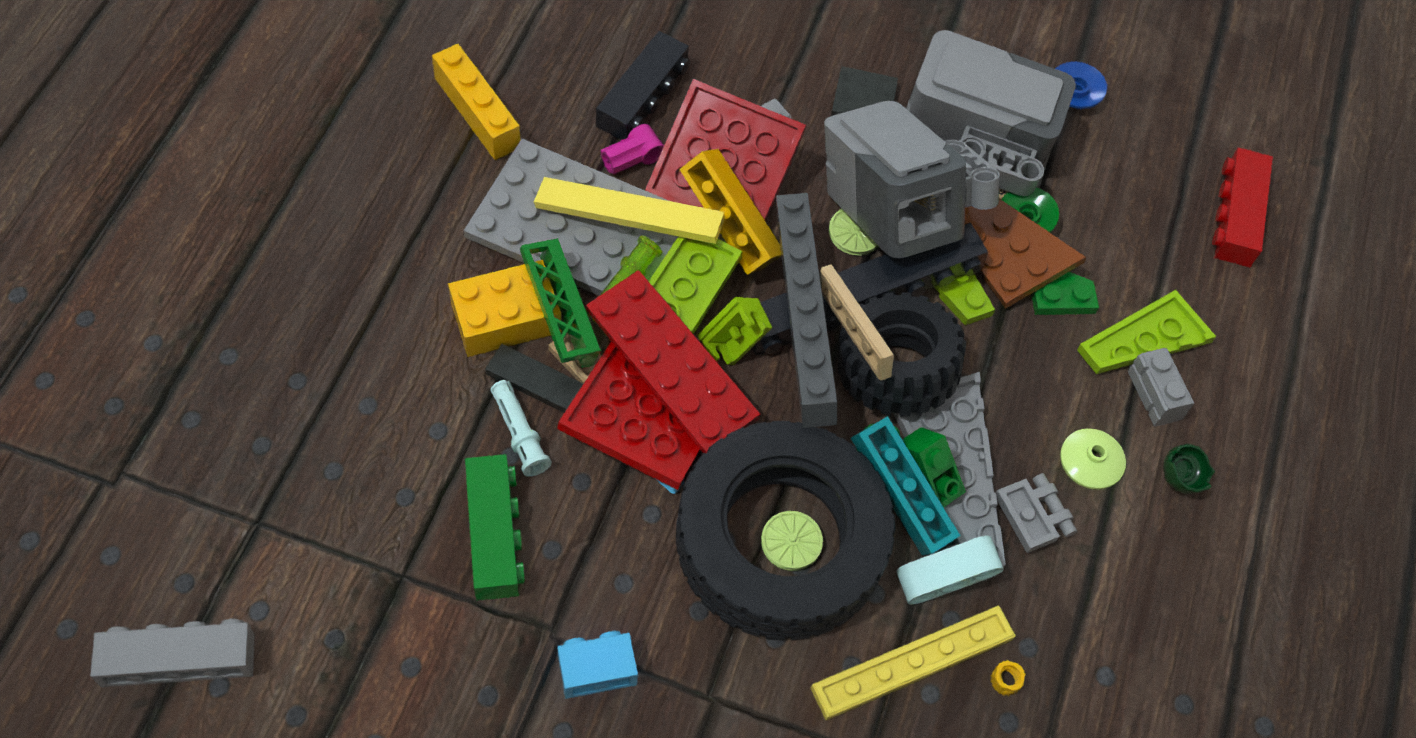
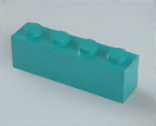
M888 416L851 437L859 453L862 452L874 465V470L879 472L886 485L885 490L889 492L894 511L921 555L933 554L961 536Z

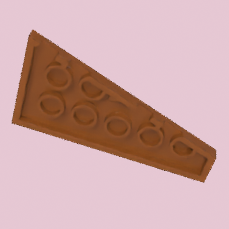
M999 199L998 205L992 209L983 210L973 206L965 208V224L971 222L988 250L984 267L979 273L1005 309L1085 263L1086 257L1001 199Z

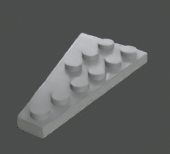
M980 372L961 377L955 393L951 398L945 399V403L938 408L930 407L927 413L918 415L917 412H913L907 417H900V413L893 414L904 437L920 427L946 436L966 493L944 507L961 535L953 540L954 544L958 545L981 536H991L1004 568L1006 563L1001 526L998 525L996 506L998 504L996 493H994L992 478L994 475L988 430L985 428L983 415L985 408L980 392L981 378Z

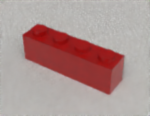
M1238 147L1232 158H1226L1222 168V174L1226 176L1219 190V198H1222V204H1220L1215 220L1219 222V227L1216 229L1212 240V245L1216 246L1214 258L1250 268L1262 252L1273 156Z

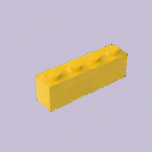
M453 45L432 55L436 81L493 159L497 160L513 152L520 142V126L460 45Z
M719 149L702 151L679 169L704 208L724 212L725 219L720 234L727 244L743 251L739 263L747 275L764 269L781 257L779 242Z

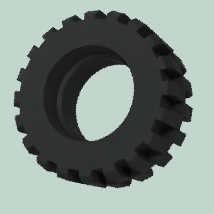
M902 292L901 295L886 293L882 295V298L875 296L866 300L865 305L859 304L888 347L902 346L911 348L925 357L911 362L893 360L891 377L880 381L842 326L839 338L838 373L841 375L840 380L843 386L849 390V394L856 401L862 400L865 407L871 410L877 408L881 410V414L891 416V413H900V417H907L913 412H917L918 415L927 413L930 407L936 409L945 403V399L952 397L957 385L960 383L966 341L964 340L965 334L960 324H957L958 320L950 311L946 313V308L938 302L934 304L929 302L930 299L922 295L919 298L913 297L911 293Z

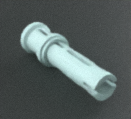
M502 380L495 383L490 390L511 433V447L514 452L518 453L522 461L521 470L523 474L529 477L543 473L551 466L552 462L549 456L544 455L539 444L541 438L538 432L532 430L529 426L510 381Z

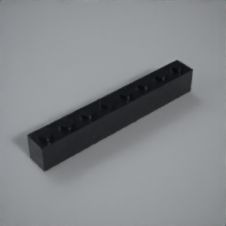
M971 222L965 224L964 237L956 242L904 258H894L885 254L838 272V274L859 304L865 305L866 300L875 296L882 298V295L886 293L901 295L902 292L911 293L913 297H918L927 289L935 286L943 287L953 282L955 278L963 275L972 276L981 271L984 267L988 250ZM786 293L760 302L771 323L772 329L752 347L756 356L763 353H774L783 345L792 342ZM822 296L827 331H831L837 328L841 322Z

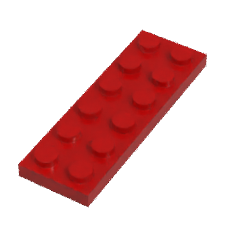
M639 270L586 305V311L703 453H707L708 448L719 439L726 438L727 434L742 427L745 429L748 425H752L760 419L761 414Z

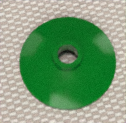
M1036 188L1028 196L1007 192L1001 198L1002 201L1024 216L1030 217L1033 222L1050 233L1058 223V205L1054 198L1042 189Z

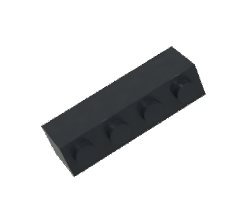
M658 31L597 106L596 127L620 140L628 138L629 133L634 128L644 124V119L649 113L653 114L656 111L660 99L664 94L668 95L671 92L677 77L686 73L690 65V59H688L689 46Z

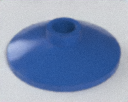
M1066 62L1055 68L1071 75L1075 80L1076 87L1069 107L1088 109L1095 107L1103 101L1107 93V82L1096 68L1082 62Z

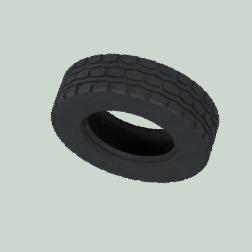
M790 421L761 422L748 425L745 429L742 427L727 434L726 438H721L710 446L707 453H703L694 464L693 471L689 472L683 486V492L681 493L676 525L677 554L680 556L679 563L684 576L688 577L687 583L696 597L700 596L702 599L701 603L714 615L720 616V620L733 628L738 627L742 629V632L757 637L761 635L766 636V639L783 641L785 638H790L792 641L807 639L811 635L819 636L832 631L834 626L839 627L853 618V614L858 613L869 601L870 596L873 595L889 562L895 540L893 537L895 534V515L892 514L894 508L889 492L885 490L886 485L879 472L874 470V465L862 452L859 453L855 446L844 438L837 437L835 433L821 427L820 429L817 427L803 428L801 422L790 423ZM786 484L802 488L819 498L832 513L839 531V551L829 563L809 574L781 576L768 573L750 563L734 545L727 524V515L732 506L743 495L761 486Z

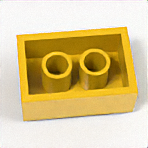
M543 260L536 261V263L545 267ZM525 264L448 283L451 305L467 357L497 350L501 344L509 347L551 336ZM546 277L542 283L543 287L554 294L550 279ZM556 305L553 314L555 318L561 320V311L559 306Z

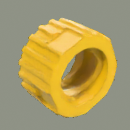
M1008 660L1002 661L995 667L990 676L992 687L1003 696L1014 695L1024 686L1026 674L1018 663ZM1004 671L1011 673L1015 684H1005L1001 673Z

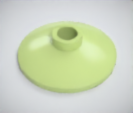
M1097 429L1075 431L1066 438L1061 447L1060 459L1063 469L1074 482L1085 488L1095 490L1109 488L1115 485L1125 472L1126 458L1122 447L1112 436ZM1092 451L1097 452L1101 457H1096Z

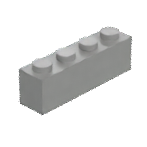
M227 619L217 625H207L203 622H187L184 624V627L173 628L163 624H152L146 626V629L143 630L112 627L108 629V632L94 633L90 677L100 687L253 677L255 634L248 622L244 623V621L239 619Z

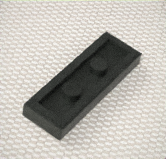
M501 344L485 368L487 375L499 381L506 380L507 382L509 380L513 388L565 413L583 383L504 344Z

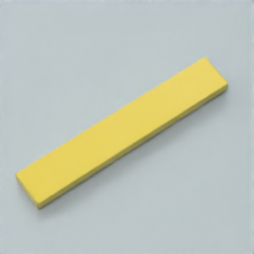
M548 177L543 178L534 200L535 207L538 209L714 244L717 242L725 219L724 212Z
M998 605L811 685V690L825 720H829L1010 642L1016 635Z

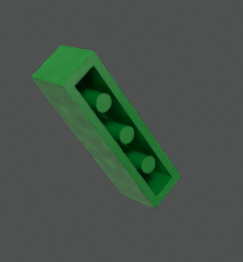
M507 454L465 458L473 582L476 601L518 597V584H525L523 562L516 563L515 551H522L520 529L513 530V519L519 518L518 498H511L510 487H516L515 466L508 467Z

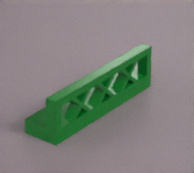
M558 238L521 245L520 253L561 363L579 360L581 368L593 366L601 350ZM542 252L540 259L543 260L545 267L534 262L531 254ZM546 277L550 279L554 294L543 287L542 283ZM556 305L560 308L564 322L555 318L553 314ZM567 333L575 350L567 351L564 343Z

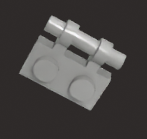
M1044 473L1032 479L1037 487L1034 490L1028 480L1024 479L1001 488L996 492L997 501L1026 553L1056 542L1060 536L1055 527H1060L1066 538L1077 532L1072 522L1074 519L1069 509H1064L1057 497L1058 490L1054 483H1049ZM1040 501H1045L1052 513L1051 515H1047Z

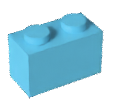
M610 631L601 634L598 639L585 641L584 638H573L565 641L564 645L557 646L565 699L637 685L638 672L630 633L621 634L619 631Z

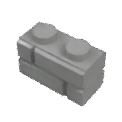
M1157 349L1137 356L1134 364L1129 368L1128 374L1145 409L1149 411L1148 415L1153 426H1160L1183 419L1188 413L1187 411L1195 403L1168 349Z

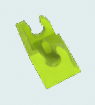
M734 297L697 337L699 341L703 342L705 349L715 361L720 358L719 353L716 351L717 349L721 352L727 365H735L772 329V326L758 298Z

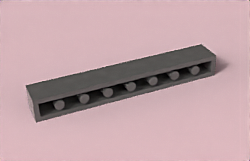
M808 192L776 195L777 224L802 427L837 425V398Z

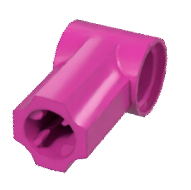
M642 124L634 128L629 133L628 138L602 149L601 158L607 171L614 175L640 162H643L645 165L658 161L664 145L650 125Z

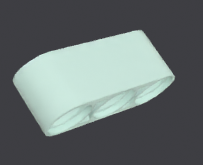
M981 536L899 567L896 573L907 603L915 605L996 576L1004 568L992 537Z

